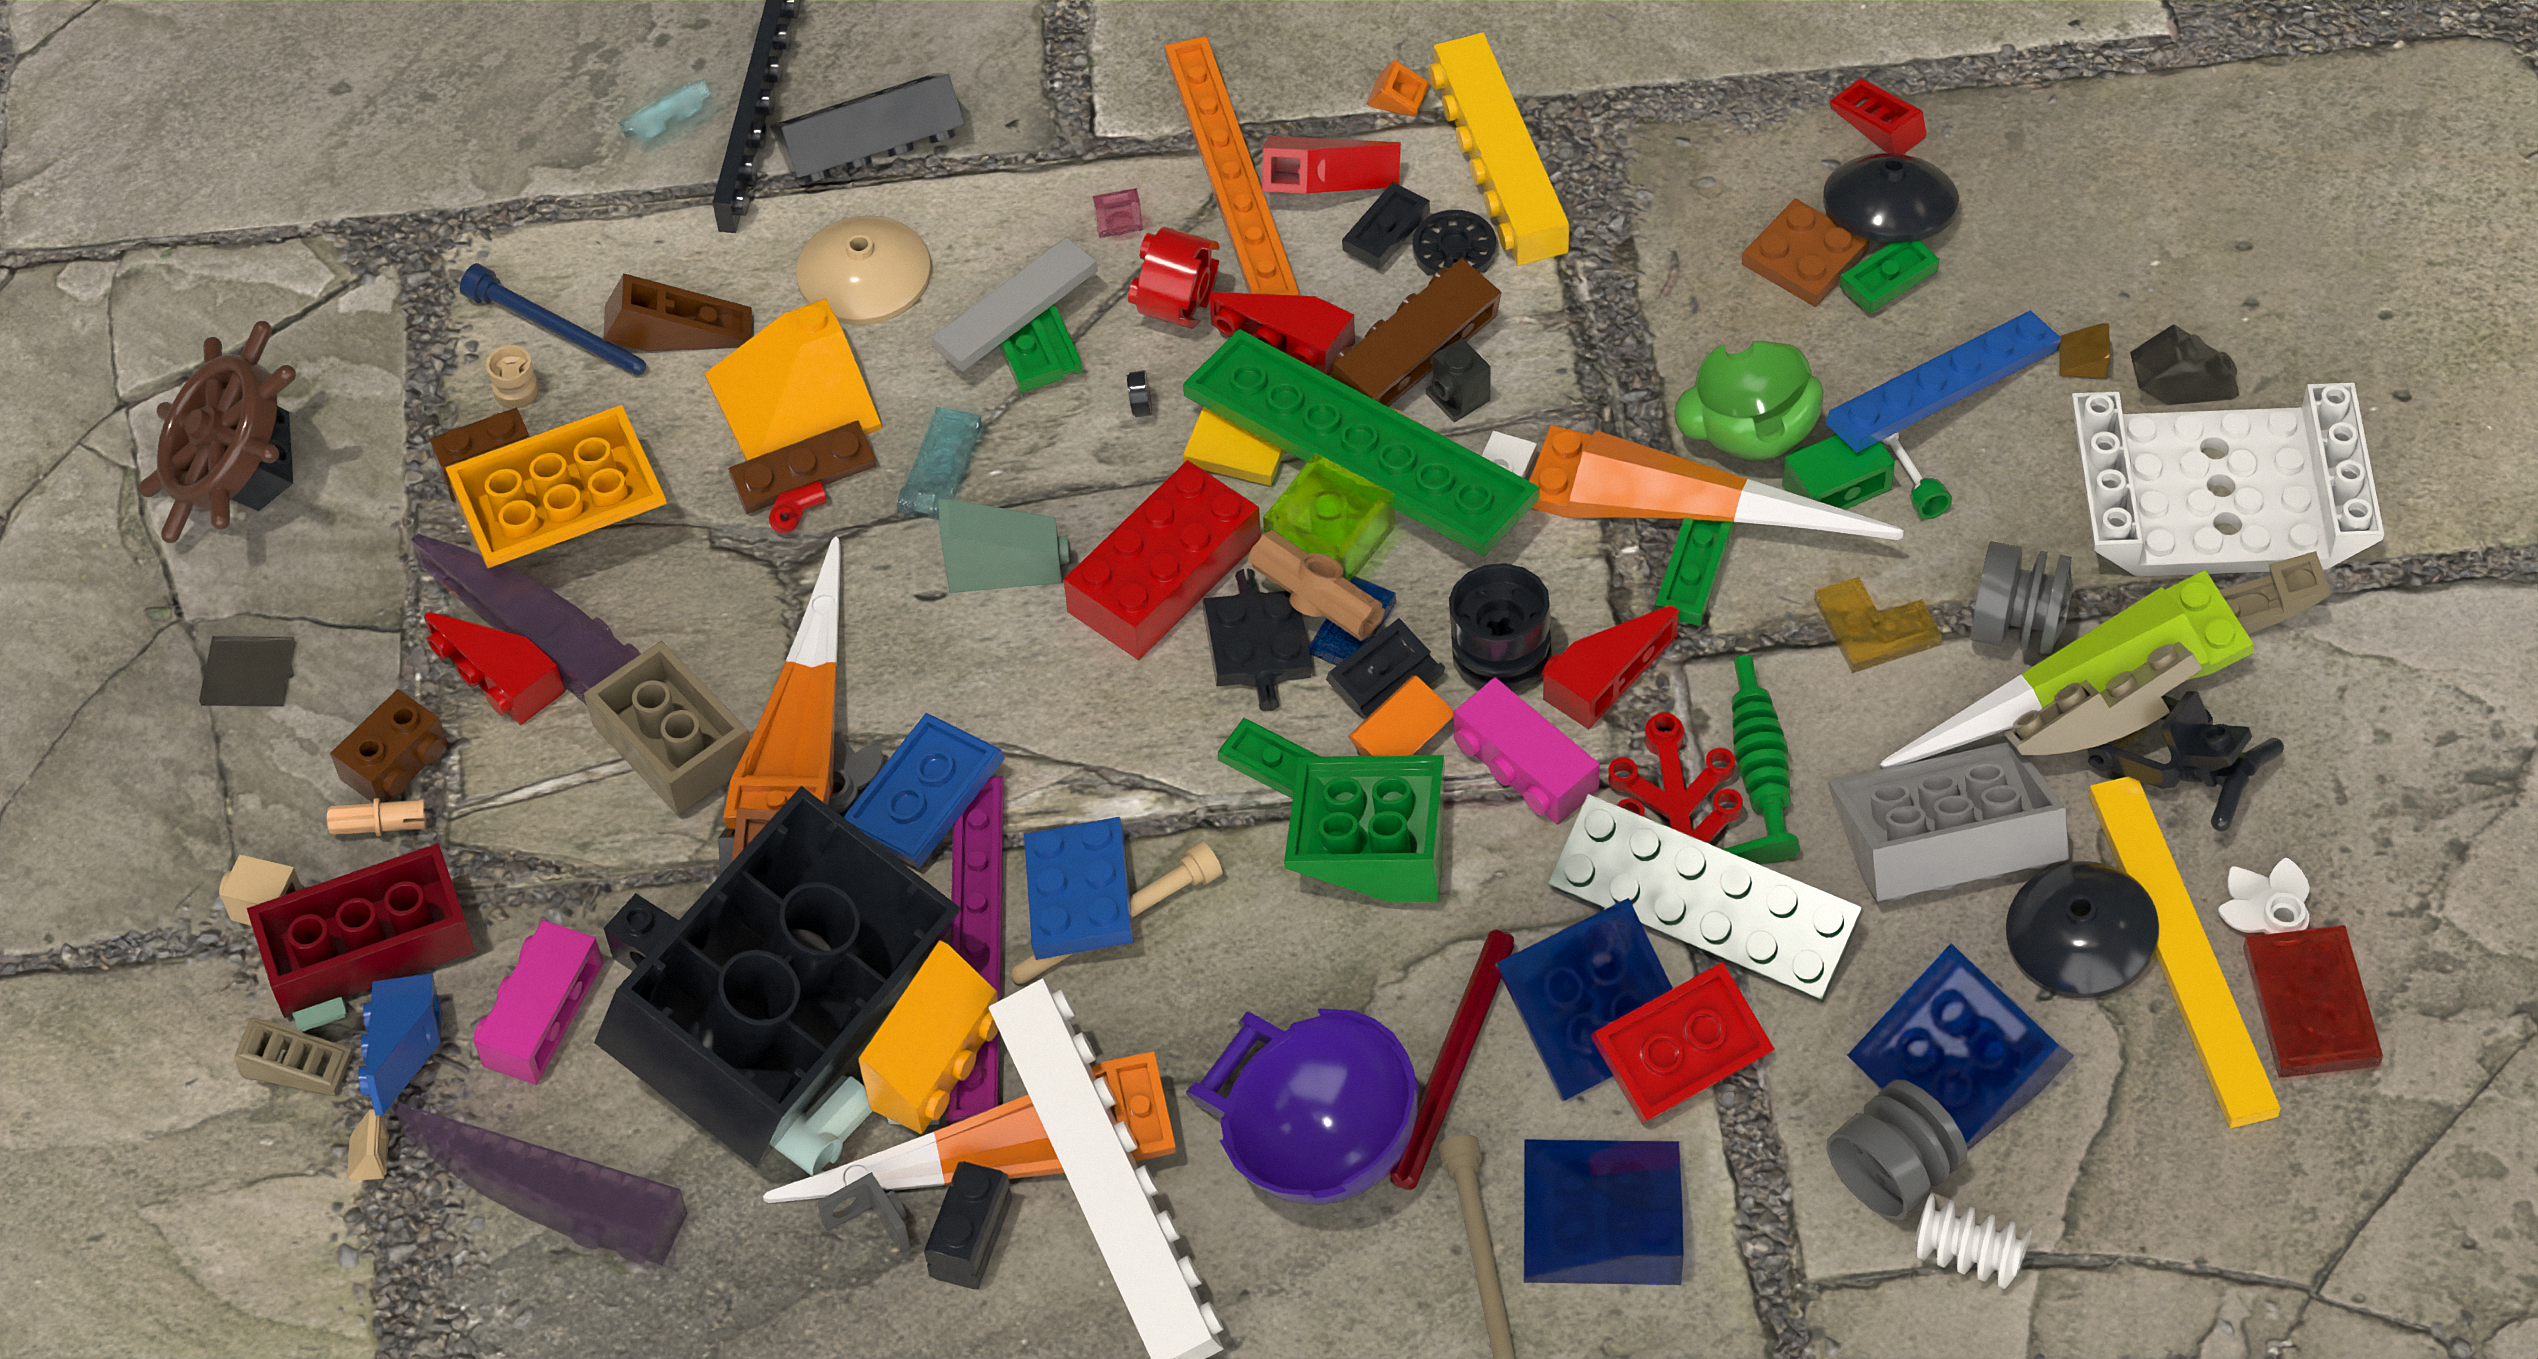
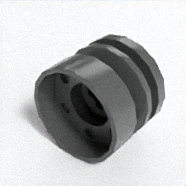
M1990 541L1979 585L1970 640L2001 646L2006 638L2009 627L2013 626L2020 628V650L2028 651L2032 630L2043 632L2039 654L2051 656L2055 644L2062 632H2064L2074 585L2072 583L2070 566L2072 557L2059 555L2054 576L2044 574L2048 552L2040 551L2032 571L2022 569V547Z
M1896 1079L1887 1084L1878 1095L1864 1105V1114L1856 1113L1827 1139L1826 1147L1833 1168L1849 1190L1872 1211L1887 1219L1899 1221L1930 1195V1186H1938L1949 1177V1173L1951 1174L1966 1162L1968 1152L1963 1134L1953 1118L1939 1102L1922 1088L1906 1080Z

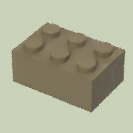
M662 640L584 693L590 718L596 730L678 816L731 779L750 741L748 729Z

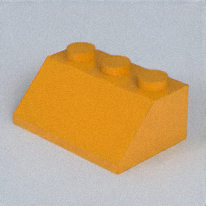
M940 940L858 1059L870 1110L920 1134L924 1133L932 1119L936 1121L943 1115L949 1103L950 1092L958 1080L964 1081L970 1075L975 1065L976 1053L984 1041H991L999 1031L988 1008L998 1002L997 991L955 950Z

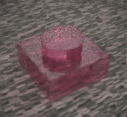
M1137 188L1093 196L1095 223L1099 238L1120 236L1143 230L1141 205Z

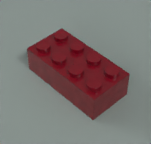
M439 843L246 908L271 989L284 1018L292 1016L294 1012L339 997L344 998L372 988V982L402 978L476 952Z

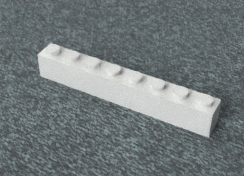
M1042 978L989 1006L988 1008L1151 1359H1206L1223 1350V1346L1217 1336V1333L1224 1330L1221 1320L1210 1301L1202 1304L1195 1287L1202 1284L1201 1278L1190 1257L1187 1255L1181 1258L1175 1247L1174 1241L1181 1238L1179 1231L1167 1210L1159 1213L1152 1196L1159 1193L1158 1187L1146 1165L1138 1168L1131 1151L1138 1148L1136 1140L1124 1120L1117 1123L1110 1109L1111 1106L1117 1104L1116 1098L1104 1076L1096 1079L1089 1063L1096 1060L1095 1053L1083 1032L1075 1034L1069 1019L1075 1017L1076 1014L1063 989L1055 992Z

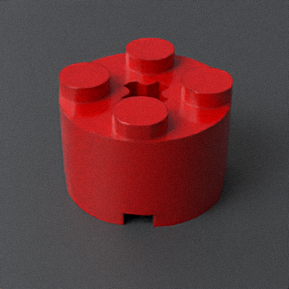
M1165 226L1159 229L1156 235L1147 233L1140 247L1139 256L1140 259L1144 260L1140 277H1135L1130 285L1128 302L1137 306L1139 314L1194 329L1200 320L1192 317L1197 307L1207 308L1209 296L1215 287L1219 260L1211 258L1212 250H1220L1219 243Z

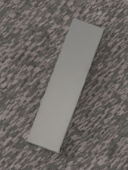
M1065 237L931 336L932 347L960 371H965L1098 271L1097 261L1068 237Z

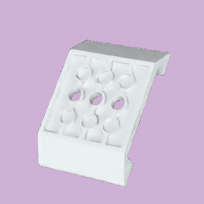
M2355 383L2307 384L2302 407L2142 414H2123L2119 392L2072 393L2071 402L2094 551L2136 577L2194 575L2203 570H2206L2208 574L2270 572L2269 564L2314 551L2317 552L2322 569L2327 570L2383 540L2384 530ZM2213 448L2221 451L2225 457L2211 459L2201 451ZM2223 486L2232 494L2226 497L2215 496L2208 488ZM2222 523L2230 524L2238 530V533L2225 535L2220 533L2214 526Z

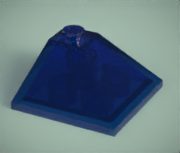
M1629 898L1611 904L1495 963L1561 1101H1565L1613 1077L1612 1072L1590 1036L1602 1027L1673 989Z
M1952 943L1847 1054L1881 1089L1894 1079L1906 1080L1922 1088L1937 1100L1953 1118L1963 1134L1968 1150L2036 1097L2075 1056Z
M1524 1139V1283L1681 1285L1684 1252L1679 1141Z

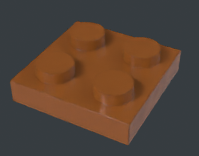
M1795 198L1744 250L1741 264L1816 307L1840 282V276L1853 268L1868 252L1869 240L1846 231L1830 217Z

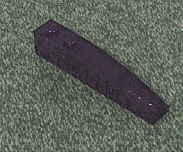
M417 534L411 539L419 566L494 629L528 637L557 664L563 686L586 706L584 697L586 691L641 654L632 644L627 643L623 645L614 638L611 629L603 620L598 617L592 620L578 607L524 574L504 564L487 568L480 554L434 538Z
M402 1103L399 1104L396 1110L405 1136L441 1167L487 1198L528 1220L570 1237L582 1247L597 1249L600 1246L617 1251L621 1257L633 1263L643 1264L649 1261L663 1266L688 1214L679 1188Z

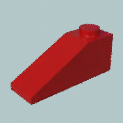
M1672 605L1666 606L1576 640L1561 655L1558 653L1553 655L1542 671V678H1544L1543 700L1589 730L1677 638L1679 609Z

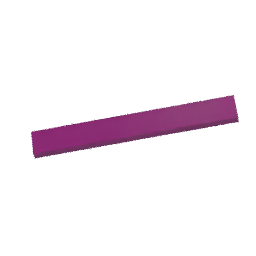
M1003 776L990 777L953 825L951 901L962 909L951 925L950 947L997 991L998 1002L1001 1000ZM1000 1031L997 1032L991 1041H984L976 1053L975 1065L970 1075L964 1081L958 1080L950 1092V1099L946 1108L947 1126L999 1106Z

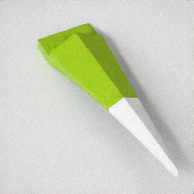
M2203 570L2167 589L2160 587L1882 760L1880 768L1882 770L1909 764L1966 743L2012 729L2013 723L2020 716L2032 710L2039 711L2055 701V695L2070 684H2081L2087 680L2100 693L2106 689V684L2113 677L2126 671H2134L2148 662L2147 658L2154 650L2167 644L2173 645L2179 641L2197 659L2202 670L2189 679L2211 675L2253 654L2254 644L2207 571Z

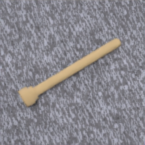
M1201 841L1185 851V857L1179 860V867L1131 895L1132 918L1189 883L1193 886L1200 882L1203 885H1207L1223 875L1221 865L1211 848L1204 841ZM1072 954L1036 960L1035 956L1032 955L1011 969L1010 977L1014 983L1024 984Z

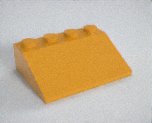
M622 405L445 467L458 508L487 568L667 504L663 491Z

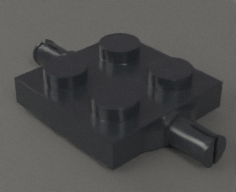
M1247 568L1245 578L1244 569H1241L1235 574L1239 594L1203 599V614L1216 686L1241 684L1256 687L1259 709L1267 711L1269 702L1270 711H1273L1279 707L1275 685L1286 680L1311 678L1312 663L1301 612L1292 607L1289 601L1291 593L1288 591L1258 592L1255 571Z

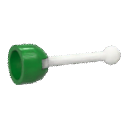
M1898 432L1881 440L1884 444L1892 447L1916 484L1911 490L1910 500L1919 517L1922 519H1933L1942 515L1952 503V496L1945 485L1938 479L1922 478L1898 441Z

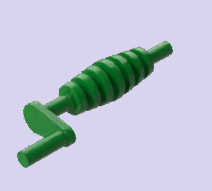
M1740 655L1734 659L1739 691L1734 694L1731 700L1733 712L1732 726L1734 729L1733 751L1746 793L1749 795L1753 811L1764 816L1767 836L1722 850L1759 865L1783 862L1794 858L1800 852L1799 840L1797 836L1787 833L1783 810L1791 803L1787 741L1781 724L1778 721L1770 693L1766 689L1758 687L1753 657L1750 655Z

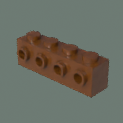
M1463 258L1449 269L1447 267L1441 268L1435 273L1423 291L1418 295L1415 293L1408 295L1401 302L1394 315L1386 321L1383 319L1377 321L1368 330L1365 339L1354 348L1351 346L1344 348L1337 355L1332 365V378L1387 407L1391 406L1433 370V355L1461 338L1467 342L1497 317L1501 291Z

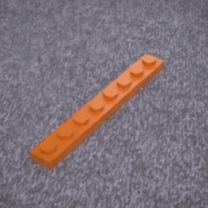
M1207 36L1165 45V57L1248 293L1300 296Z

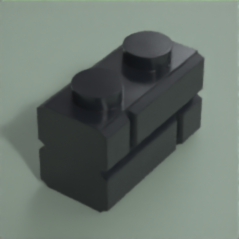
M963 1161L957 1164L951 1180L952 1186L947 1190L924 1254L926 1262H928L927 1268L930 1277L974 1290L979 1289L1012 1202V1196L1009 1189L1008 1174L1000 1170Z

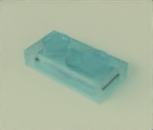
M704 79L692 81L622 119L618 124L626 138L640 135L644 141L664 131L666 127L663 122L677 115L679 120H682L703 109L700 101L712 94Z

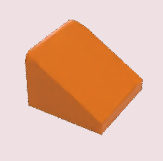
M1394 59L1377 77L1367 105L1376 109L1414 117L1418 113L1430 82Z

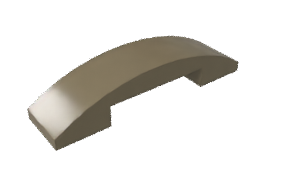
M2316 551L2269 564L2270 575L2219 589L2247 634L2289 619L2331 595Z

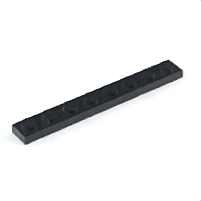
M766 0L712 203L719 232L736 233L740 216L747 215L749 208V192L747 189L749 182H755L757 178L758 160L756 154L758 148L763 149L765 146L766 115L772 116L774 112L775 93L773 88L775 83H780L782 80L783 50L788 51L790 49L792 39L790 23L792 18L797 19L799 15L800 0Z

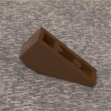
M623 273L605 304L603 340L643 351L739 348L751 338L752 307Z

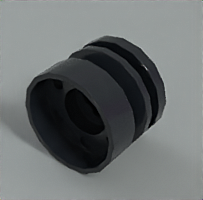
M1507 563L1484 565L1467 572L1455 583L1449 597L1452 655L1455 669L1463 680L1477 689H1481L1495 677L1513 692L1534 684L1542 676L1546 663L1552 657L1548 589L1540 577L1524 567Z

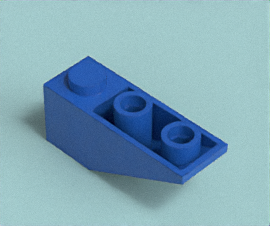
M433 973L372 982L371 1002L363 1004L364 1023L368 1034L361 1035V1050L365 1065L359 1066L358 1077L362 1096H371L375 1116L383 1115L440 1045L442 1010Z

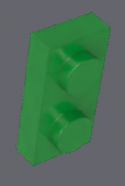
M1919 240L1891 243L1840 276L1839 287L1868 314H1871L1937 272L1940 259Z

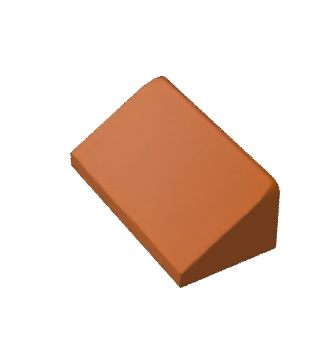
M1412 676L1350 733L1348 737L1361 756L1413 755L1454 717V711L1418 676Z

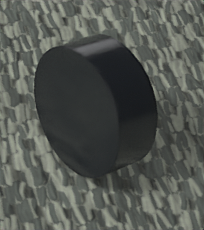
M1146 370L1129 372V375H1127V387L1132 414L1136 418L1151 416L1152 401Z

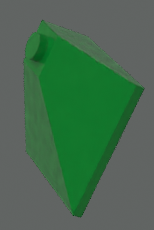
M1444 755L1298 757L1284 858L1285 869L1386 902H1439L1443 852Z

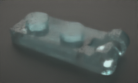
M936 407L907 483L900 490L897 502L898 512L914 515L918 511L927 513L929 519L939 520L938 499L954 500L982 428L981 415ZM923 492L932 493V496L923 494Z

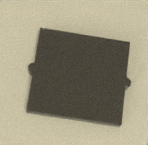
M212 636L207 664L201 667L204 675L199 698L201 706L283 707L288 680L294 676L291 666L296 644L294 637Z

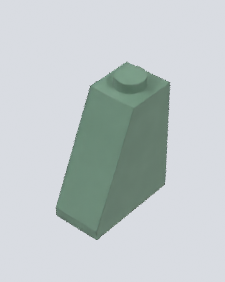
M938 499L940 539L949 593L1062 583L1061 564H1070L1067 535L1058 536L1056 517L953 499Z

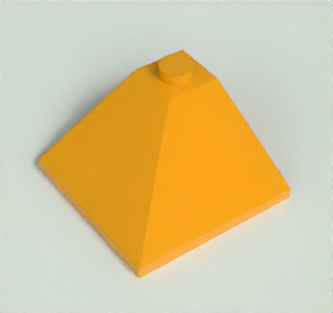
M826 298L782 314L705 372L708 385L745 461L857 420L865 435L882 429L881 422L847 339Z

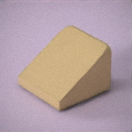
M374 1109L366 1113L350 1136L347 1168L348 1180L384 1179V1175L387 1173L389 1134L382 1116H375Z

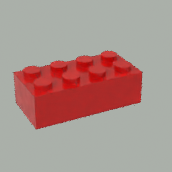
M1187 460L1063 579L1067 612L1139 661L1260 540L1259 506Z

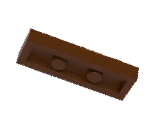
M857 420L731 466L728 469L729 476L746 514L773 505L778 495L783 492L816 481H820L822 486L876 467V460L862 427Z

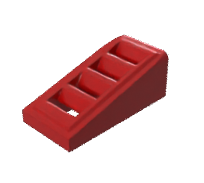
M1863 78L1858 79L1829 101L1832 110L1886 153L1905 154L1926 136L1922 110ZM1865 98L1867 99V101L1864 102V103H1863L1862 105H1860L1859 107L1855 106V105H1857L1859 102H1861L1863 99H1865Z

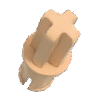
M374 798V803L330 806L327 810V827L333 835L375 832L377 837H382L385 831L426 830L425 800L381 802L380 798Z

